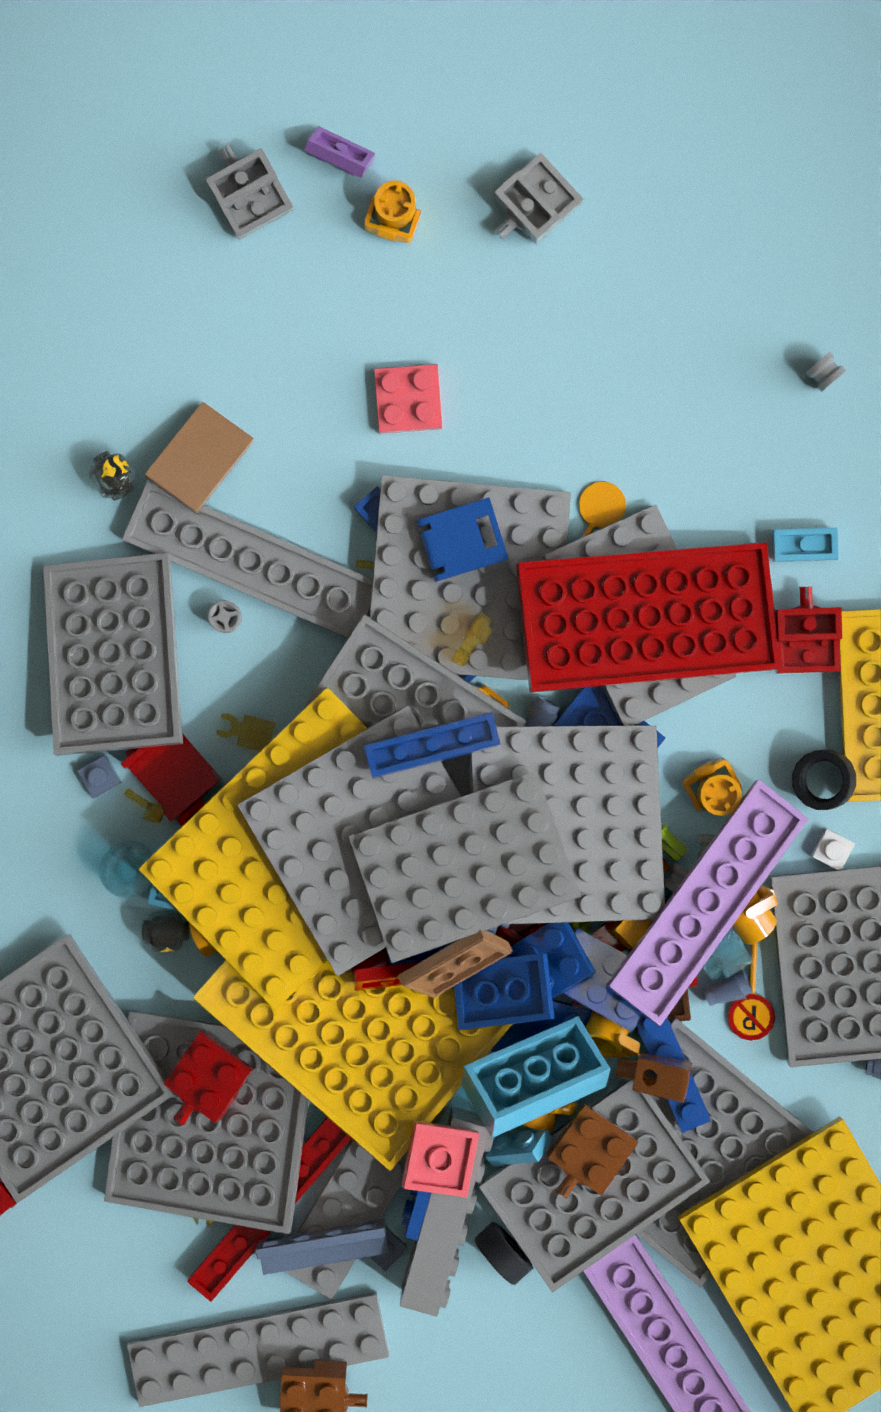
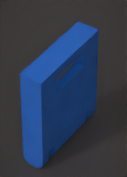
M490 497L416 520L418 527L430 524L432 528L420 533L431 570L444 567L445 570L444 573H438L433 576L435 582L509 559ZM486 516L489 517L497 542V546L485 549L476 519Z

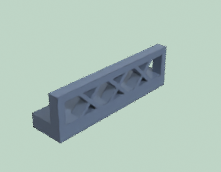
M385 1219L263 1239L258 1241L256 1247L257 1259L261 1260L263 1275L390 1253Z

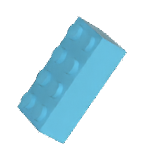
M578 1016L465 1065L461 1085L491 1138L605 1088L610 1067Z

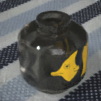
M105 451L92 460L94 465L89 470V478L101 497L111 498L115 501L125 497L134 490L133 484L136 481V474L123 454H110L109 451Z
M154 911L148 915L147 920H142L143 945H148L153 953L177 952L182 948L183 940H189V923L182 920V916L178 911Z

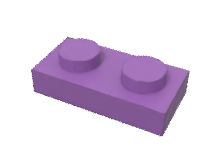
M320 126L317 127L307 140L304 150L314 155L318 160L327 161L342 168L346 173L360 178L364 176L372 165L376 154Z

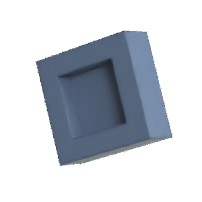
M107 755L77 771L92 798H96L122 783Z
M387 1226L390 1253L370 1257L385 1272L407 1249V1245Z

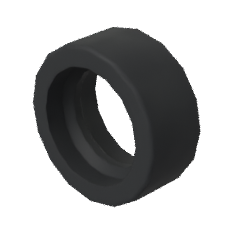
M815 750L804 755L796 763L792 773V787L797 798L805 806L815 810H831L844 805L852 797L856 788V772L852 762L844 754L834 750ZM820 761H828L835 764L843 776V784L840 791L828 799L814 796L806 784V775L809 768Z
M491 1222L474 1238L483 1256L510 1284L516 1285L533 1269L532 1263L524 1251L497 1223Z

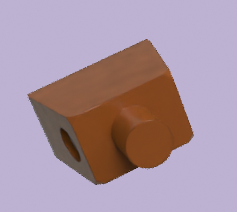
M641 1053L638 1061L619 1058L616 1077L634 1081L632 1089L634 1091L684 1103L693 1062ZM651 1069L655 1071L657 1078L649 1079L645 1075V1070Z

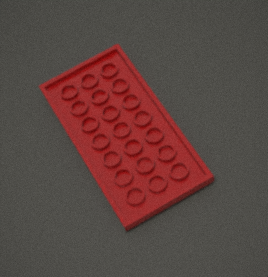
M767 542L518 562L516 564L529 693L781 669Z

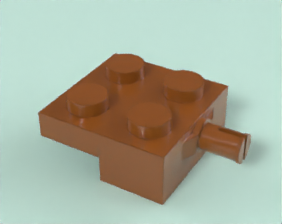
M584 1103L569 1126L563 1129L547 1152L548 1159L561 1167L566 1174V1177L556 1191L560 1195L562 1194L564 1198H568L572 1189L579 1183L588 1186L602 1196L639 1143L638 1140Z
M315 1360L314 1368L282 1367L280 1412H346L348 1407L367 1408L368 1393H349L346 1385L347 1362Z

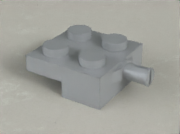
M226 145L225 149L230 158H228L223 147L218 152L227 167L206 178V181L238 240H241L293 211L294 207L262 148L238 161L231 146Z
M540 152L520 172L516 171L494 192V199L505 210L508 217L494 231L503 240L517 227L524 231L535 244H538L573 212L584 199Z

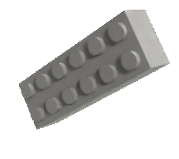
M454 1106L451 1108L447 1126L473 1129L479 1132L468 1195L466 1198L431 1193L418 1241L414 1240L400 1292V1307L436 1317L440 1307L446 1308L451 1290L449 1289L450 1280H448V1277H455L459 1263V1249H457V1245H464L468 1226H466L468 1219L465 1218L466 1213L471 1215L473 1213L477 1199L474 1185L475 1182L481 1183L486 1166L483 1153L484 1151L490 1152L494 1137L491 1138L478 1113Z

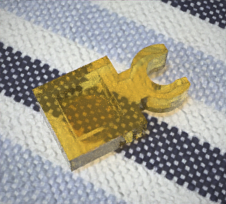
M483 613L476 615L462 639V643L453 655L452 662L464 667L478 643L485 644L493 628L489 627L492 621L490 617Z
M224 713L221 715V718L228 719L231 722V729L227 732L217 730L216 734L225 738L237 735L239 737L236 745L261 752L271 742L276 723L246 714L241 723L232 714Z

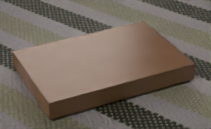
M202 401L147 470L145 478L197 514L251 446L254 438Z
M479 929L478 933L457 940L399 974L398 977L402 986L434 998L509 955L512 949L508 941L486 930L481 931Z

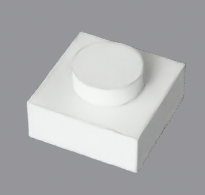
M825 828L811 857L836 870H842L855 843Z

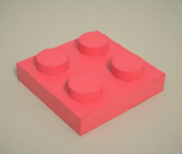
M438 364L374 369L379 434L442 429Z
M414 1121L401 1186L409 1190L467 1198L479 1132L473 1129Z

